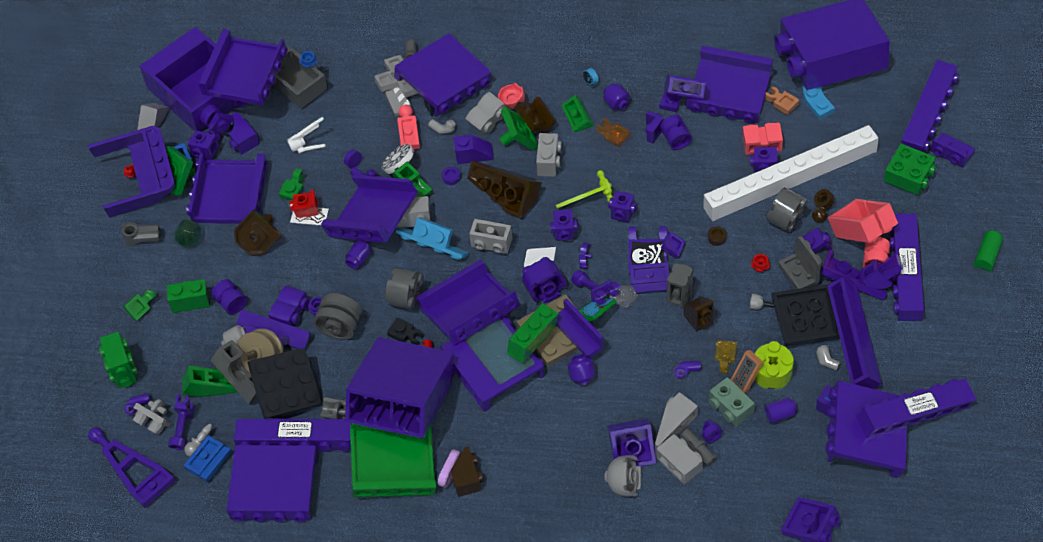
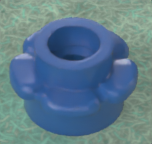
M305 51L301 54L299 62L303 67L309 68L317 63V57L313 52Z

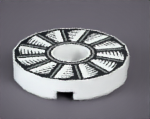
M404 144L392 151L382 163V169L385 173L391 174L397 167L402 166L405 162H409L414 154L413 147L410 144Z

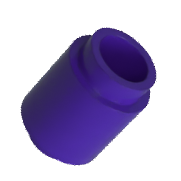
M356 241L345 256L346 265L355 270L361 267L371 253L370 246L364 241Z

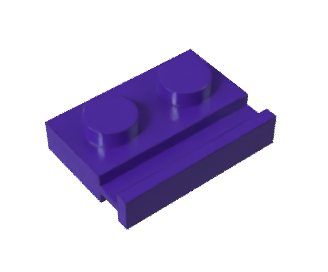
M668 262L630 265L632 294L667 292Z

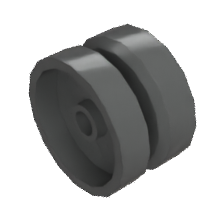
M328 293L321 299L313 324L318 331L326 336L340 340L352 338L355 332L356 323H358L362 314V308L355 300L348 296Z

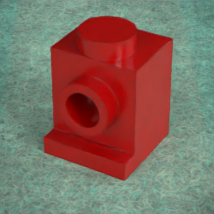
M314 189L308 193L294 194L293 200L289 201L290 209L294 211L296 218L318 215V199Z

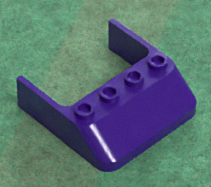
M149 126L88 145L94 158L125 148L129 149L141 194L104 205L103 208L109 218L156 204L175 188V180L163 135L156 126Z

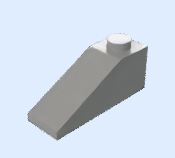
M680 392L675 397H671L666 403L655 442V454L657 447L674 434L678 437L698 416V406Z

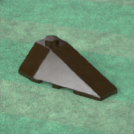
M471 161L467 177L476 187L487 193L493 202H497L506 213L519 218H523L538 200L542 184L541 181L477 161Z

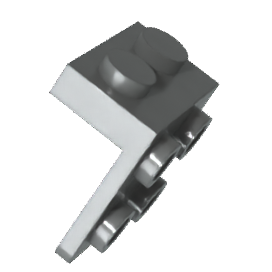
M799 236L796 239L795 254L778 261V266L795 289L818 285L822 264L821 258L812 251L810 243L804 240L802 236Z

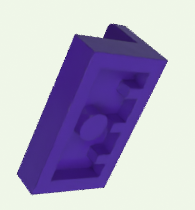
M942 132L937 139L934 138L932 140L930 151L963 168L974 154L975 148Z

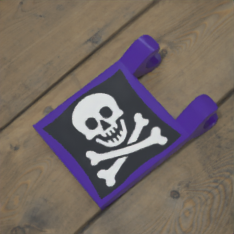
M666 226L659 227V239H636V227H629V275L630 265L667 262V252L661 249L667 235Z

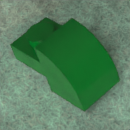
M405 162L393 172L394 178L410 179L418 191L415 197H425L432 193V189L419 177L420 173L408 162Z

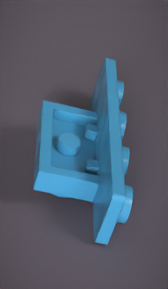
M421 217L417 218L414 230L401 227L395 231L396 234L401 235L402 239L415 240L420 246L433 247L434 251L439 253L446 252L454 259L460 260L469 254L465 250L449 245L453 229Z

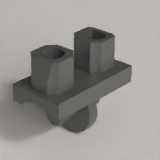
M323 397L321 417L345 419L346 400Z

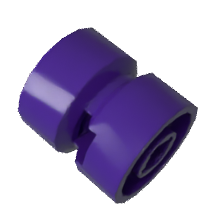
M669 116L660 124V129L671 149H682L691 142L692 136L681 116Z
M230 279L218 282L211 293L216 302L229 315L237 314L247 303V297L237 289Z

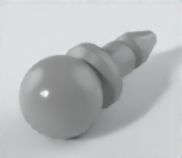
M212 424L205 426L196 439L192 437V442L185 445L184 451L188 457L195 452L210 433Z

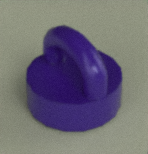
M708 420L703 425L702 437L707 443H713L721 437L723 430L718 424Z

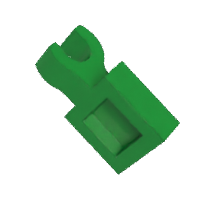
M296 168L293 172L292 180H285L278 193L280 198L290 201L293 200L294 194L302 193L304 187L301 183L305 177L301 175L303 170Z
M152 289L146 290L141 296L135 294L122 307L134 321H137L150 309L147 303L156 294Z

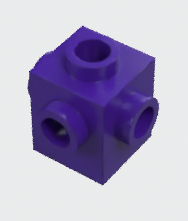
M196 130L188 141V147L192 156L199 158L200 153H203L205 159L212 160L219 148L216 135Z
M754 147V155H750V166H754V173L777 164V147Z
M615 192L614 198L611 197L608 208L611 209V219L630 222L631 216L635 214L637 203H634V195L627 192Z
M572 209L553 211L554 222H550L551 233H555V240L574 239V231L578 230L577 220H573Z

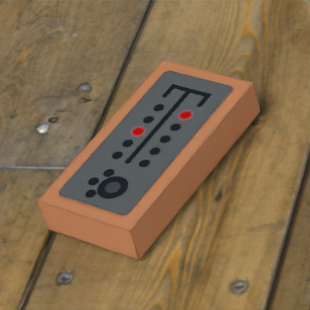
M751 350L745 351L730 380L742 392L747 393L764 362Z

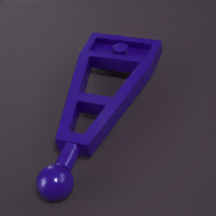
M94 427L89 430V440L93 443H99L104 447L101 449L131 496L144 508L175 482L174 477L161 465L114 439L109 442L104 437V432L101 428ZM115 450L127 455L119 464L111 455ZM137 461L154 472L134 488L124 474V471Z

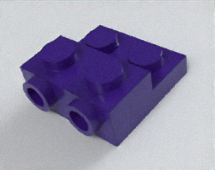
M798 497L780 531L783 535L800 539L802 542H830L831 531L833 527H838L840 516L834 505Z

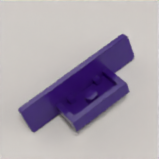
M246 310L240 311L236 325L246 327L245 333L260 328L269 329L280 338L282 344L298 349L305 347L306 350L311 335L309 331Z

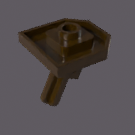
M254 209L234 229L235 243L249 255H263L281 236V233L271 225L273 222L271 214L265 213L261 216Z

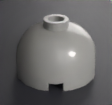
M634 455L615 458L605 472V481L610 489L619 496H637L638 493H635L636 488L640 489L641 467L636 466L635 461H638V459Z

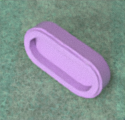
M453 449L449 454L438 478L439 486L444 488L449 486L452 480L451 469L461 455L460 451Z

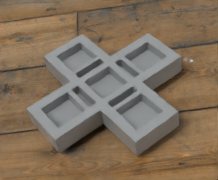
M401 55L385 59L384 65L388 72L374 76L381 92L398 87L405 98L418 94L404 78L400 81L394 78L395 65L403 61Z

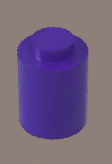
M789 397L764 405L766 416L771 424L795 416V411H797L795 401L793 399L790 400Z

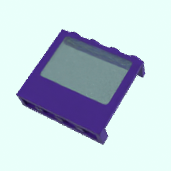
M504 316L455 345L449 341L441 346V350L454 352L453 371L484 412L491 408V399L531 375L537 373L540 378L544 377V363L539 357H535L534 352L523 364L506 354L509 338L516 331L513 329L510 319Z

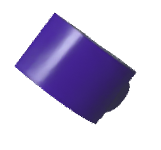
M895 253L881 264L874 260L860 270L862 282L873 289H884L891 286V277L896 276L903 270L901 258Z

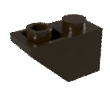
M700 296L684 305V317L696 332L707 329L713 324L714 302L712 299Z
M469 447L464 448L451 469L457 497L481 491L480 483L483 482V477L480 470L476 471L475 466L478 465L475 453L471 454Z

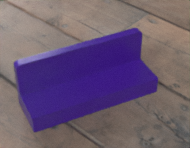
M565 299L563 301L564 309L558 312L556 326L582 354L592 358L604 349L603 336L568 299Z

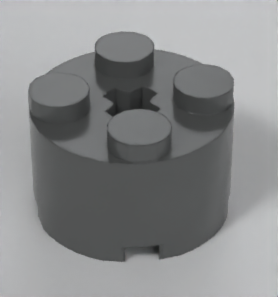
M785 187L782 188L776 196L772 211L769 210L766 220L785 231L791 232L796 224V218H800L804 211L803 207L807 199Z
M395 267L390 273L393 274L392 280L388 279L385 298L389 301L387 304L413 309L415 304L418 303L416 297L422 294L420 286L423 284L424 275L417 271Z

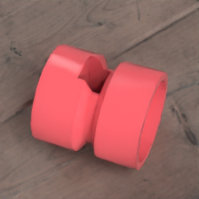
M877 237L878 239L875 242H865L863 267H866L874 260L881 264L889 258L890 242L887 239Z

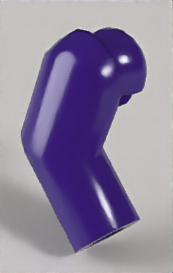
M353 167L350 171L352 176H377V172L373 169L368 170L367 173H362L357 167Z
M700 361L681 362L675 368L674 376L677 379H683L690 371H700Z
M149 394L131 397L125 405V413L127 415H134L138 411L134 409L135 404L143 405L149 403Z

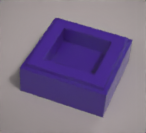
M670 231L667 233L661 249L676 259L679 257L685 241Z

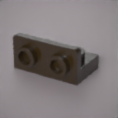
M536 97L532 103L518 102L515 106L532 132L548 133L556 123L555 117L540 97Z

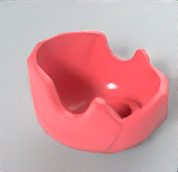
M514 83L501 88L498 93V99L505 103L509 109L515 110L518 102L525 101V93L522 86L520 87Z

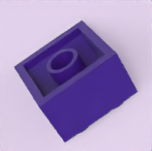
M647 418L607 425L613 459L620 456L634 455L638 459V461H635L636 466L656 464L651 425Z

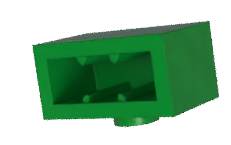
M205 279L167 285V298L172 313L210 307L209 290Z

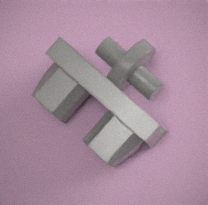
M163 400L150 401L148 406L151 407V410L138 403L135 404L134 409L138 411L133 421L145 426L149 417L153 420L148 429L158 435L165 426L170 428L172 422L159 416L160 413L163 415L167 413Z

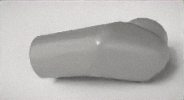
M434 119L428 124L431 129L439 134L452 133L456 125L453 120L446 121V124L442 125Z
M827 345L819 346L816 352L819 363L837 371L840 362L831 358L830 349Z

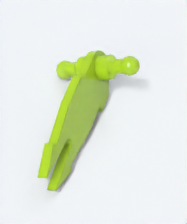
M599 170L597 176L600 179L599 184L601 187L556 205V208L599 191H603L609 203L610 198H614L611 194L612 184L605 178L604 172Z

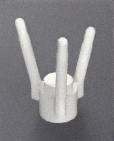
M323 117L287 139L292 152L298 151L300 154L304 151L326 146L325 144L303 147L305 145L303 137L319 127L318 124L324 120Z

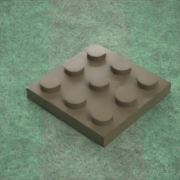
M565 294L547 304V306L556 312H560L564 309L563 301L568 299L571 302V300ZM534 312L516 321L518 328H520L523 325V323ZM556 326L535 351L546 366L549 367L578 349Z

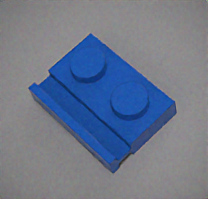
M208 435L183 465L184 469L208 483L230 456L232 450Z

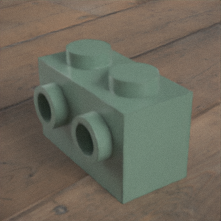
M728 377L709 391L710 405L715 410L718 409L724 419L735 427L754 414L755 403Z

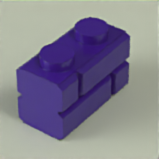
M667 75L664 93L703 99L706 81Z

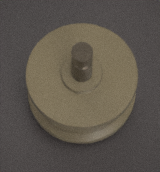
M265 328L246 333L237 342V346L244 353L241 355V360L248 372H250L247 364L248 361L283 353V345L280 338L273 331Z

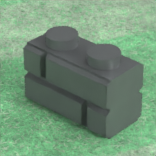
M677 263L674 264L667 279L668 303L684 307L692 293L693 269L688 265Z

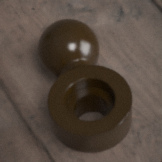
M827 189L819 190L814 197V202L818 208L813 211L812 218L816 223H823L827 219L825 209L830 208L835 200L834 195Z

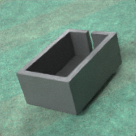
M289 47L287 56L282 60V70L277 72L276 81L273 86L301 109L328 88L325 75L314 66L309 68L303 67L299 62L301 55Z

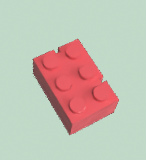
M862 199L853 200L827 217L837 238L867 243L875 242L878 239L877 237L890 232L892 227L898 224L890 203Z

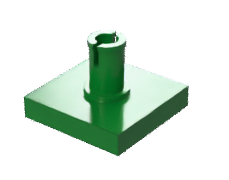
M508 107L502 109L501 113L508 131L499 137L500 141L505 146L516 140L533 151L538 148L533 132L522 117Z
M167 146L166 150L175 180V188L171 192L175 195H182L187 178H193V175L196 173L195 168L192 167L193 162L176 148Z

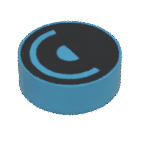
M588 68L583 71V78L588 86L593 87L598 84L599 78L594 69Z

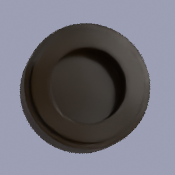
M715 226L708 231V241L710 244L720 246L726 242L727 232L724 228Z

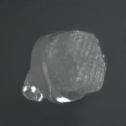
M625 285L617 289V291L621 292L615 297L610 295L609 298L616 299V304L619 307L627 308L635 303L638 296L635 289H633L634 287Z

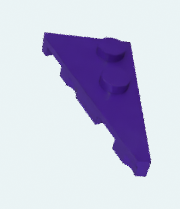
M828 250L820 274L834 280L845 277L855 283L858 290L884 301L887 292L883 289H873L866 286L862 282L860 271L852 267L845 260L838 261L833 257L834 252Z

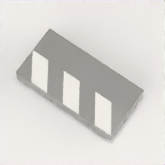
M398 87L384 91L395 118L400 116L398 111L402 105L411 106L407 97H404Z

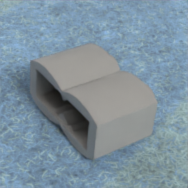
M488 92L482 97L478 105L468 113L465 119L481 134L486 135L494 129L497 121L503 119L501 110L507 106L492 93Z

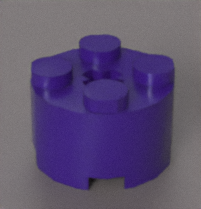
M543 257L540 261L528 265L522 270V283L535 302L537 300H542L544 303L550 302L561 295L559 291L563 286L566 287V279L555 262L550 260L549 257Z

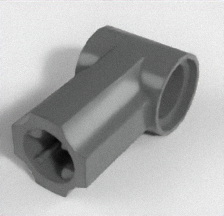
M128 222L121 228L124 242L128 246H136L140 242L160 240L159 224L137 226L133 222Z

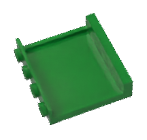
M351 423L352 497L435 495L436 480H434L432 423L424 438Z

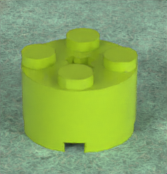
M776 341L759 347L755 355L764 363L755 378V382L765 389H768V387L775 389L785 387L790 382L793 372L794 358L791 352Z

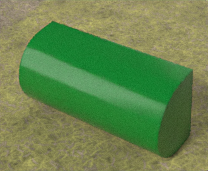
M988 230L984 233L973 263L974 267L992 272L1003 242V236L999 232Z

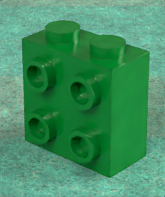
M900 144L885 170L884 182L919 195L922 189H926L929 183V176H933L937 166L934 165L936 157Z
M119 332L101 337L102 346H99V350L104 359L103 363L111 382H116L118 389L137 383L135 375L138 374L125 337L121 338Z

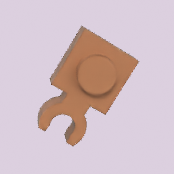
M776 87L771 88L773 95L765 94V99L769 102H774L773 107L786 115H789L799 105V99L786 91L782 94L779 93Z

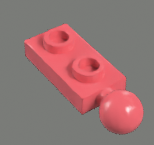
M402 105L398 111L400 118H397L401 145L410 144L413 149H419L415 115L412 116L413 109L409 105Z

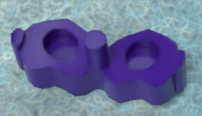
M583 243L581 245L579 255L580 268L588 269L586 258H592V254H587L589 247L592 245L591 243Z

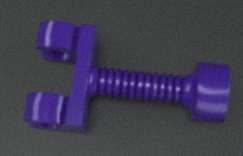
M581 270L575 271L572 275L571 280L573 284L578 287L585 285L592 289L591 301L596 302L598 305L606 302L602 298L608 293L613 297L621 293L617 291L620 285L617 282L613 283L611 279L599 285L588 279V275Z
M180 394L175 398L177 405H174V409L179 416L175 436L169 439L168 447L171 449L183 450L186 441L182 439L186 418L192 419V413L195 409L193 403H190L187 394L186 400L180 403Z

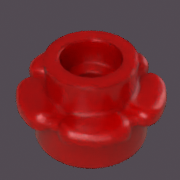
M757 254L754 256L751 266L757 272H763L770 267L769 259L764 254Z

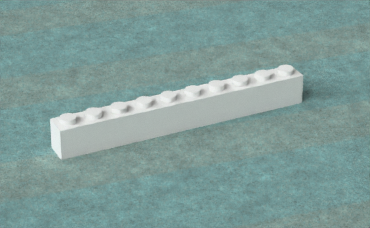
M869 125L704 194L703 208L710 219L715 221L776 195L784 187L790 189L877 152L879 138Z

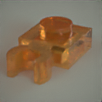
M605 118L602 120L604 127L596 125L597 131L604 134L606 140L618 147L630 136L629 130L618 123L612 126L610 121Z

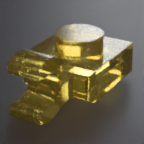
M717 340L715 361H720L719 373L727 374L728 363H735L737 342Z

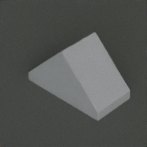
M155 103L141 105L137 130L149 126L159 128L170 110L169 107Z

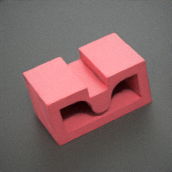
M767 123L764 127H758V125L743 126L742 139L745 155L754 154V147L762 146L777 147V152L782 151L783 137L780 123Z

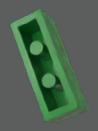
M542 303L509 338L506 354L523 364L556 328L559 313Z

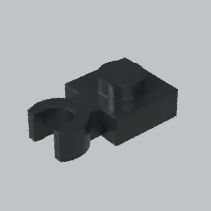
M399 318L395 319L387 331L389 337L400 342H406L408 339L411 344L419 345L418 340L414 339L415 337L424 338L421 330H414L413 324Z

